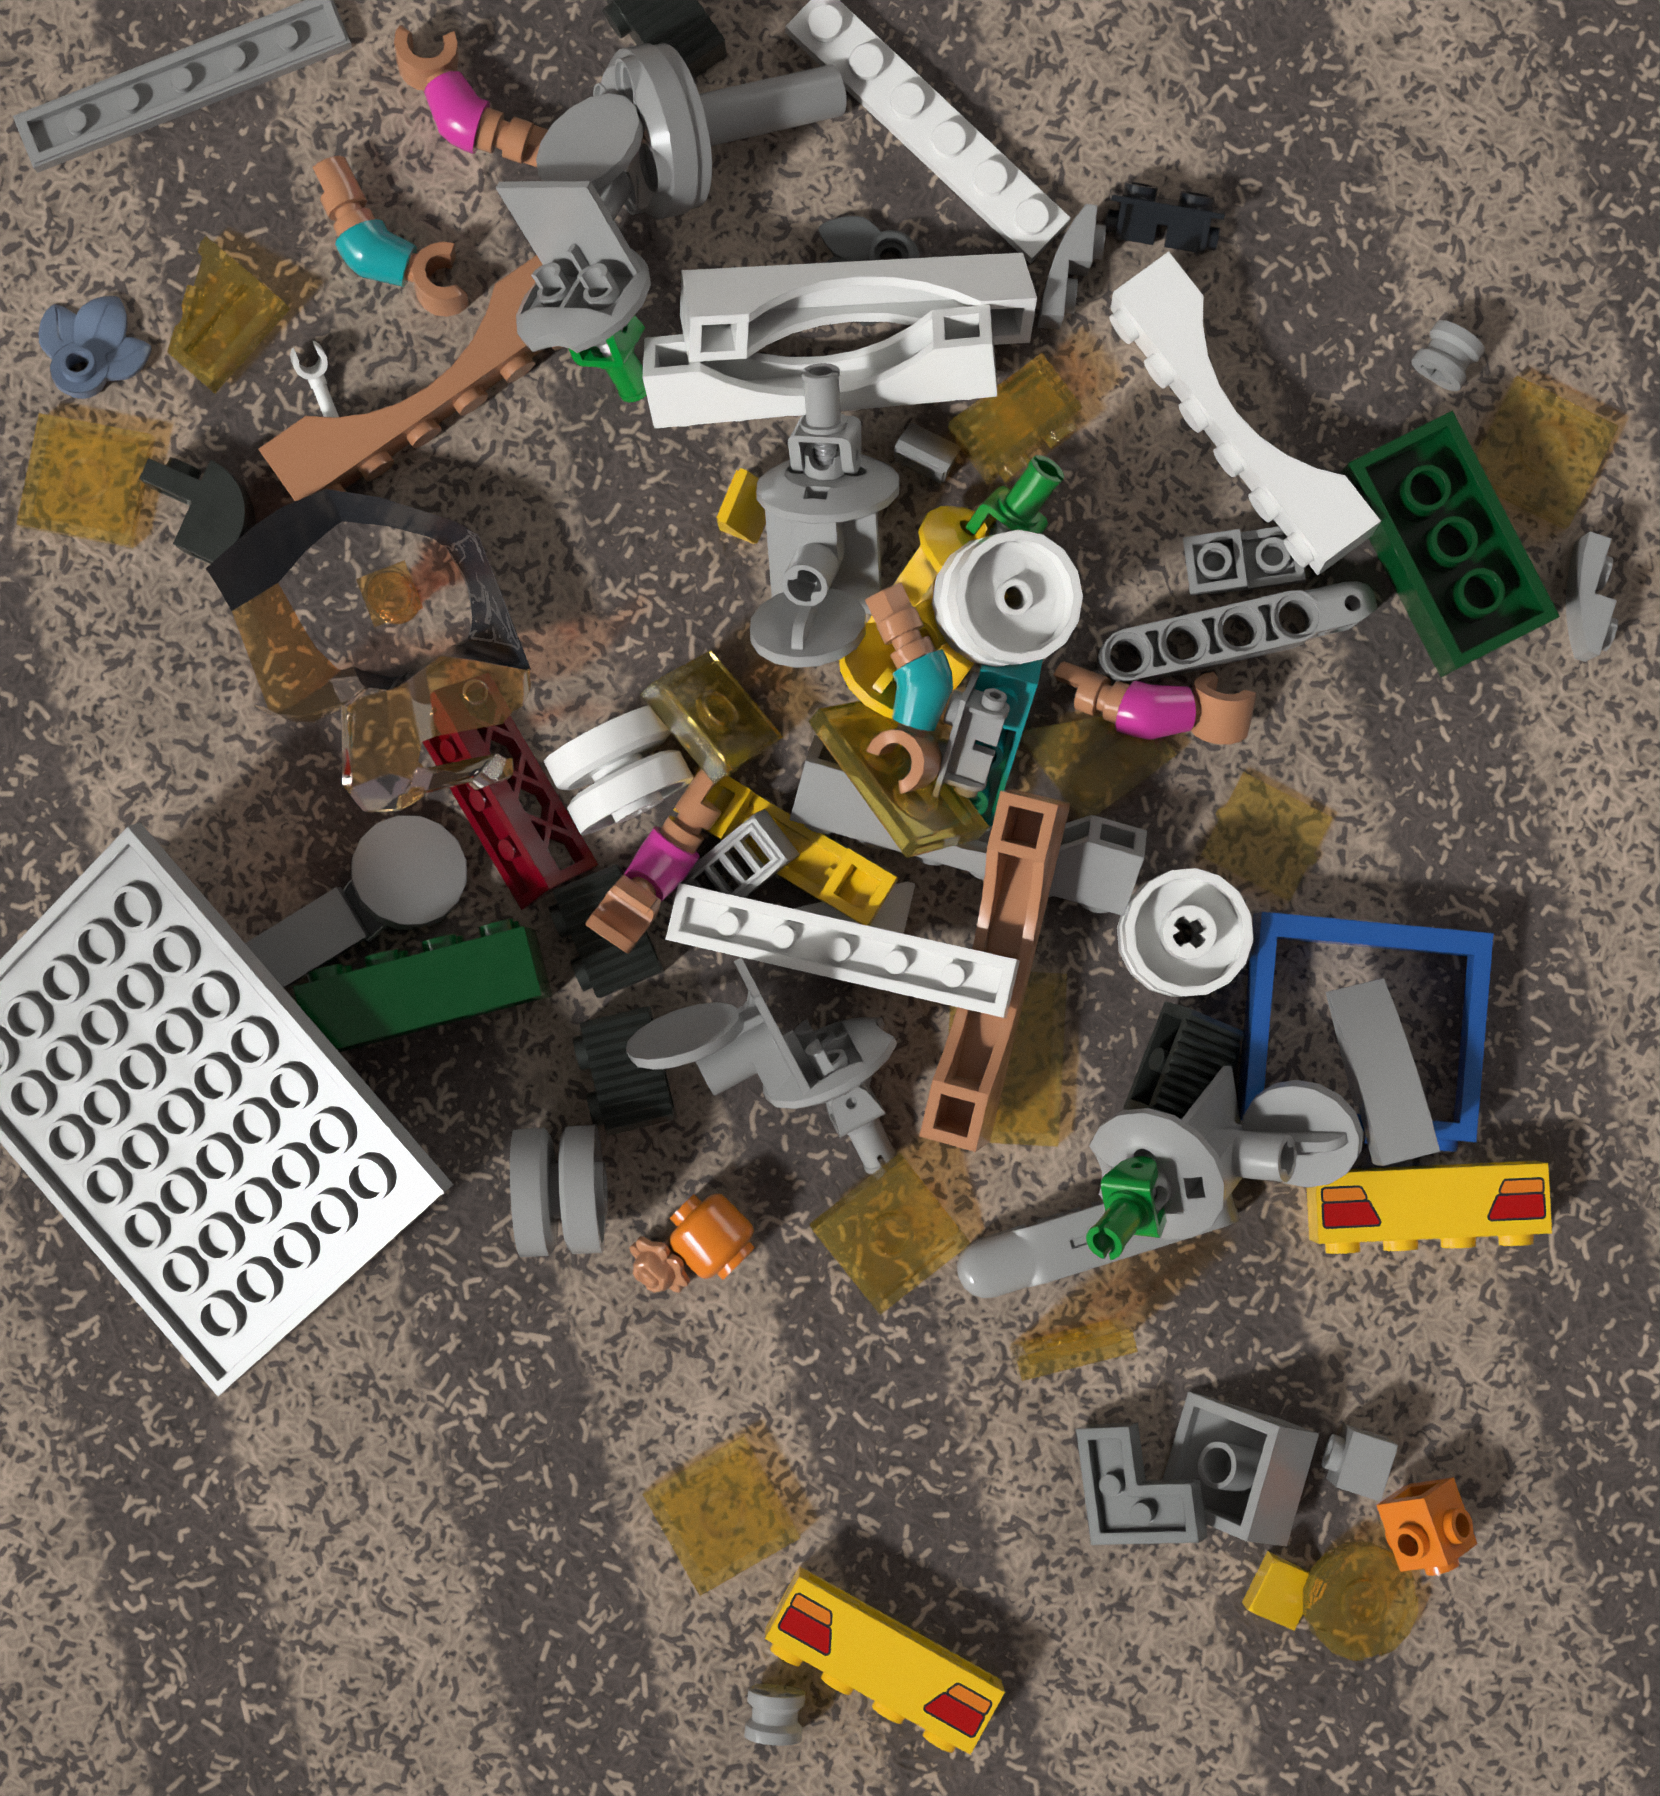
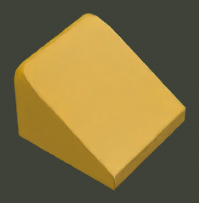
M740 468L739 471L736 470L716 517L717 523L721 531L752 544H757L766 525L765 509L757 501L758 478L749 471Z
M1267 1551L1242 1604L1248 1611L1295 1631L1320 1578Z

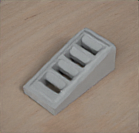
M764 809L752 815L698 860L681 884L703 888L697 878L705 873L719 892L746 898L800 854ZM749 836H752L770 861L767 864L763 865L745 840ZM736 848L755 873L750 878L747 877L729 852ZM718 861L723 864L739 885L734 891L713 866Z

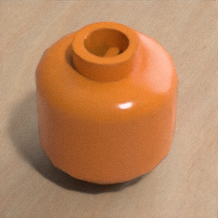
M693 1194L669 1218L677 1226L670 1235L669 1246L703 1279L712 1278L717 1274L724 1280L755 1248L749 1242L754 1233L753 1225L722 1194H712L703 1201Z

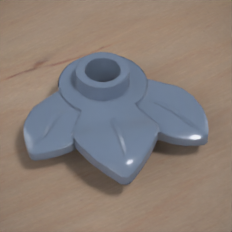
M117 296L95 298L83 305L77 315L57 304L50 306L44 313L38 332L39 344L47 356L52 359L50 373L56 387L63 393L78 399L91 398L104 388L107 381L130 379L141 371L146 364L152 348L150 344L142 340L126 337L127 314L120 298ZM78 363H88V366L80 372L70 370Z

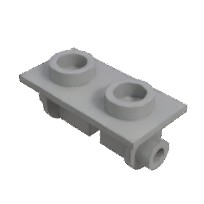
M973 672L964 692L954 689L944 715L943 723L953 727L949 740L940 737L938 741L942 759L932 796L937 798L944 783L955 786V790L959 795L972 798L977 796L979 791L985 789L988 781L987 777L995 750L975 744V742L978 740L996 747L1010 707L1006 702L1007 696L1004 692L994 688L986 689L984 692L975 689L979 676L977 672Z

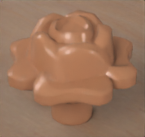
M670 1235L663 1243L653 1242L648 1238L640 1236L629 1247L631 1254L635 1258L633 1263L635 1279L642 1282L647 1290L654 1293L667 1289L679 1293L691 1282L689 1276L684 1271L683 1260L669 1246Z

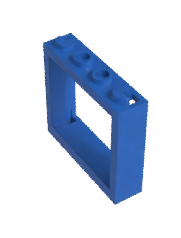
M1271 912L1253 914V943L1250 949L1243 1030L1245 1038L1242 1041L1237 1099L1240 1120H1243L1245 1112L1256 1095L1264 1090L1277 939L1467 957L1454 1122L1434 1120L1432 1122L1440 1151L1457 1152L1458 1141L1476 1142L1494 933ZM1356 1113L1361 1124L1363 1132H1365L1361 1115L1359 1113Z

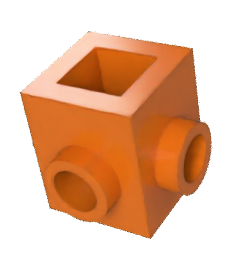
M1454 1477L1403 1486L1376 1505L1385 1528L1387 1543L1393 1550L1400 1572L1424 1569L1428 1576L1449 1572L1460 1565L1459 1557L1478 1544L1473 1532L1471 1516L1465 1510Z

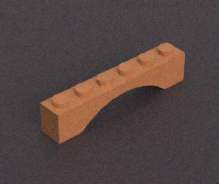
M537 255L495 284L487 312L473 340L455 363L428 387L400 403L367 414L335 418L305 416L258 449L294 501L324 489L346 492L344 489L361 477H364L366 481H370L381 476L394 464L391 456L409 444L413 448L425 445L441 431L439 423L456 411L461 416L474 411L487 400L488 394L485 392L487 389L503 378L507 383L514 382L533 368L535 362L532 358L543 350L532 352L517 334L516 314L524 295L535 283L531 274L543 265ZM555 346V347H552V348H553L554 350H559V349H561V348H563V347H561V346Z
M1015 789L1000 791L987 846L982 900L972 949L1020 961L1007 1018H1002L957 1007L941 1059L932 1080L920 1137L974 1152L981 1149L991 1140L1071 803Z

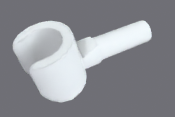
M312 341L319 355L317 363L312 367L300 365L296 352L292 348L290 353L292 365L299 376L308 379L323 416L339 417L326 385L327 381L324 373L327 370L328 361L321 345L316 341Z

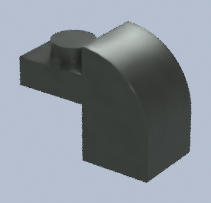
M170 457L167 464L164 465L148 458L139 479L152 490L190 506L173 542V545L184 553L211 564L256 524L255 511L249 494L241 483L218 463L210 460L200 481L199 478L202 471L181 460Z

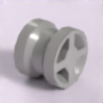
M1439 320L1430 330V343L1426 348L1419 349L1411 360L1412 365L1417 372L1440 387L1449 391H1459L1467 380L1465 371L1470 364L1476 363L1481 359L1485 352V347L1475 335L1465 328L1449 321Z
M756 1684L748 1687L747 1702L752 1706V1717L745 1723L744 1737L756 1743L776 1746L794 1745L802 1742L803 1727L797 1720L798 1711L805 1705V1691L794 1686Z

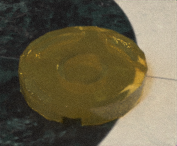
M1369 1541L1346 1542L1327 1551L1311 1568L1303 1588V1614L1310 1632L1332 1653L1352 1661L1366 1660L1365 1658L1373 1657L1377 1654L1383 1656L1394 1651L1410 1634L1418 1614V1597L1415 1596V1586L1413 1583L1415 1580L1411 1570L1400 1572L1394 1553Z

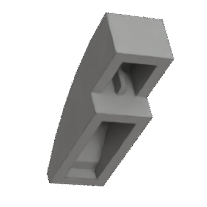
M1381 978L1325 992L1353 1104L1359 1107L1373 1164L1384 1166L1440 1152L1420 1077L1385 979Z

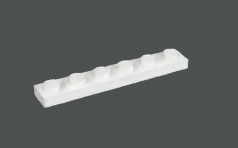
M810 0L785 26V33L820 66L834 65L841 74L845 89L1019 253H1023L1025 259L1030 264L1070 223V216L840 0Z
M681 883L678 884L665 939L1002 1018H1007L1020 962L1013 958Z

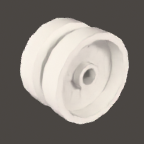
M1014 530L969 541L949 555L936 576L932 605L937 628L953 650L971 662L997 667L1045 659L1063 646L1079 622L1083 594L1078 570L1063 548L1042 534ZM1005 592L1008 594L1006 599H1004Z
M656 704L641 707L609 720L564 744L544 760L558 789L573 790L595 782L578 793L567 807L582 836L616 823H622L648 811L693 780V776L680 751L666 750L645 757L659 748L670 735V731Z
M1197 868L1171 870L1140 885L1130 897L1125 915L1120 916L1117 925L1119 953L1130 974L1149 990L1170 997L1206 995L1229 984L1246 964L1253 943L1251 913L1240 892L1221 876ZM1183 923L1190 928L1192 936L1188 943L1178 945L1174 940L1173 935L1179 932L1175 927L1176 924Z

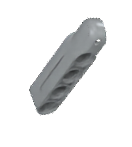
M1341 582L1306 591L1283 592L1122 629L1113 633L1100 648L1097 656V668L1101 675L1110 677L1112 685L1117 681L1130 685L1135 680L1146 683L1294 649L1303 645L1309 639L1347 631L1375 612L1378 608L1374 591L1369 585L1362 582ZM1345 603L1351 607V611L1345 607ZM1293 607L1302 613L1305 619V628L1302 633L1292 634L1281 626L1279 622L1281 608ZM1236 619L1247 626L1250 633L1248 645L1236 647L1225 639L1223 635L1225 621ZM1173 632L1187 634L1194 644L1193 657L1180 660L1171 655L1166 642L1168 635ZM1117 645L1132 647L1139 657L1138 669L1126 673L1117 670L1110 660L1111 649Z
M1232 1193L1227 1198L1226 1205L1213 1226L1198 1235L1226 1227L1240 1220ZM1102 1199L1092 1202V1207L1081 1210L1080 1207L1038 1219V1224L1026 1227L1023 1224L972 1241L965 1246L959 1255L957 1273L963 1287L972 1295L981 1298H993L1026 1287L1052 1282L1185 1239L1166 1240L1163 1238L1133 1235L1118 1258L1110 1260L1108 1252L1107 1257L1102 1259L1089 1249L1086 1242L1087 1232L1105 1213Z

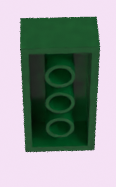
M1453 410L1349 462L1339 473L1348 478L1381 520L1369 540L1441 678L1560 617Z
M513 919L480 926L478 928L481 937L469 941H464L463 936H456V934L421 942L423 953L412 956L408 955L407 950L399 951V949L372 954L364 957L366 968L353 971L352 965L342 966V964L315 969L307 972L309 983L293 987L297 1004L338 1052L541 1000L553 995L536 930L525 926L520 927L519 921L513 922Z

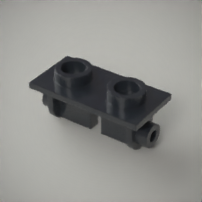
M1131 181L1124 182L1123 191L1110 189L1111 201L1120 202L1118 210L1107 209L1104 223L1106 232L1114 233L1113 239L1153 245L1157 224L1168 226L1164 247L1195 252L1201 255L1204 254L1205 249L1216 251L1220 228L1211 227V219L1224 220L1225 213L1222 208L1213 206L1215 197L1202 193L1181 191L1179 200L1157 197L1158 187Z

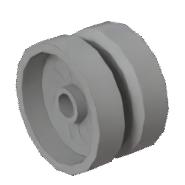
M597 1124L567 1126L560 1136L558 1163H556L551 1135L545 1127L513 1130L510 1146V1194L513 1231L519 1257L551 1255L557 1245L559 1218L562 1220L566 1246L572 1254L602 1253L604 1251L606 1215L608 1212V1187L606 1166L602 1158L600 1133Z

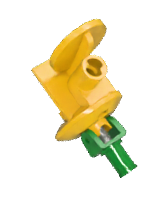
M1035 455L1011 490L1005 486L998 487L976 511L957 506H940L929 511L918 531L921 545L893 584L901 583L912 606L916 607L924 624V627L919 630L922 638L930 636L936 650H944L952 671L953 690H956L975 663L953 650L937 628L932 605L936 576L949 555L969 541L1014 530H1023L1042 534L1045 531L1048 521L1039 510L1056 486L1064 479V473L1061 468L1045 456ZM1006 592L1004 595V599L1008 597V594ZM871 616L866 623V635L857 649L839 660L840 672L848 688L865 706L885 717L892 718L897 688L892 674L897 668L890 655L896 650L893 644L885 645L876 627L877 624L873 616Z

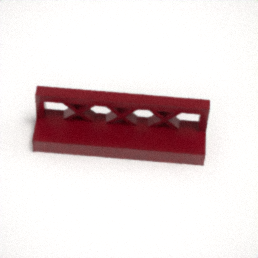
M483 669L432 689L406 713L407 718L521 910L540 901L557 887L589 872L599 865ZM472 689L484 709L483 719L481 720L468 714L457 695ZM491 740L506 746L513 758L511 769L496 763L489 751ZM489 760L475 778H473L474 776L469 777L473 770L481 768ZM520 789L535 795L542 807L540 818L525 812L519 802ZM552 839L564 844L575 864L560 871L548 851L549 840Z

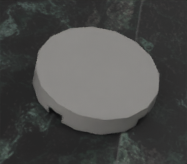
M397 815L376 823L360 839L351 861L354 894L359 905L379 923L397 930H413V927L421 928L426 925L429 927L441 922L457 906L467 882L466 858L458 840L441 824L422 816Z

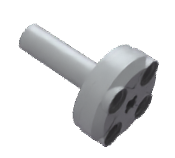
M645 43L619 49L607 66L601 83L595 84L593 96L607 93L626 96L638 109L644 133L638 152L624 170L632 183V192L624 206L631 215L644 212L657 220L685 214L690 209L698 208L705 203L710 191L712 178L711 146L843 116L846 110L844 82L838 69L832 64L699 94L694 79L683 58L672 46L666 43L655 45Z

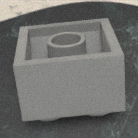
M1188 1392L1163 1480L1200 1479L1205 1522L1207 1525L1247 1542L1287 1546L1319 1433L1277 1417Z

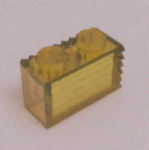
M1041 353L997 385V397L980 398L950 420L947 432L988 485L999 477L1005 483H1008L1026 470L1031 460L1028 455L1044 443H1047L1052 450L1065 442L1079 429L1074 421L1079 418L1083 407Z

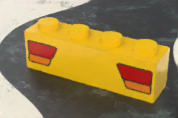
M1539 1161L1350 1169L1346 1175L1331 1184L1307 1188L1309 1240L1317 1244H1325V1253L1330 1254L1361 1252L1360 1242L1383 1241L1384 1251L1418 1250V1240L1440 1239L1441 1248L1476 1247V1237L1498 1236V1245L1524 1246L1534 1244V1234H1552L1548 1163Z
M801 1566L797 1569L765 1628V1639L772 1643L770 1650L777 1657L798 1667L803 1661L823 1672L821 1679L833 1689L846 1695H851L853 1690L860 1692L874 1700L872 1708L877 1713L897 1724H902L905 1718L925 1729L922 1735L926 1740L949 1753H953L957 1747L971 1755L1005 1693L1002 1680Z

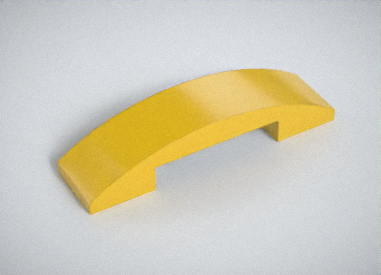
M703 761L701 766L709 767L720 777L706 799L721 811L711 830L704 829L705 831L723 840L752 815L765 809L800 854L776 874L859 924L871 925L898 881L896 876L851 849L843 847L822 833L811 831L804 824L791 821L790 814ZM749 836L745 840L763 865L767 864L770 861L752 836Z

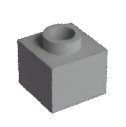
M1343 1423L1340 1436L1332 1434L1325 1447L1322 1467L1329 1470L1326 1479L1337 1488L1381 1502L1398 1445L1387 1437Z

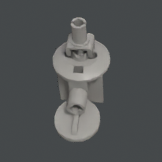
M827 363L813 364L803 369L802 379L804 380L806 414L801 416L788 439L790 460L770 468L758 479L756 490L757 501L765 509L772 598L762 603L751 617V643L760 656L772 663L794 668L821 666L840 660L857 649L865 637V614H871L865 599L882 591L878 511L888 507L899 495V474L889 464L861 454V421L855 416H845L841 413L840 368Z
M742 957L734 961L748 989L747 1001L743 1006L736 1008L732 1004L713 1002L678 1009L646 1024L637 1030L627 1041L626 1052L635 1065L641 1068L653 1070L669 1069L696 1061L714 1096L758 1073L763 1083V1094L777 1108L798 1109L825 1103L830 1120L839 1137L849 1135L868 1174L883 1172L877 1159L879 1155L884 1158L888 1168L892 1167L899 1159L897 1149L893 1147L879 1120L886 1112L876 1094L870 1088L871 1077L887 1062L897 1045L894 1036L883 1031L885 1027L883 1019L880 1017L851 1018L835 1022L813 1031L806 1019L794 1031L792 1030L782 1035Z

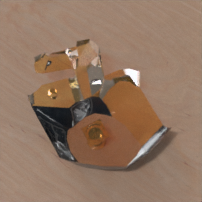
M324 489L281 507L254 525L205 568L232 611L268 709L262 706H253L269 715L280 716L291 722H315L341 710L342 786L363 811H401L417 802L425 793L466 783L473 789L479 790L506 781L512 776V758L506 759L497 753L425 768L418 762L422 741L435 736L502 724L513 711L524 705L531 688L530 665L477 533L452 520L384 498ZM341 522L389 526L427 536L447 548L468 588L472 614L468 640L462 645H452L418 670L393 678L369 673L356 667L339 670L315 647L279 585V581L288 573L306 550ZM405 560L356 579L374 627L387 622L391 624L407 623L416 616L420 609H423L419 593L414 586Z

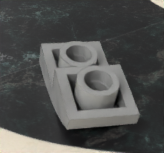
M1086 204L1073 220L1062 239L1044 288L1037 328L1060 329L1064 313L1074 314L1078 279L1068 278V274L1087 276L1092 259L1102 260L1106 226L1096 224L1097 205Z
M1279 526L1245 532L1235 529L1183 537L1190 595L1227 593L1306 583L1304 567H1301L1289 554L1284 544V539L1287 536Z
M1588 532L1575 541L1566 589V618L1569 640L1574 658L1584 662L1599 656L1601 650L1606 652L1610 648L1618 628V619L1612 617L1617 600L1595 593L1596 589L1602 590L1612 570L1613 558L1607 556L1612 538L1593 532Z

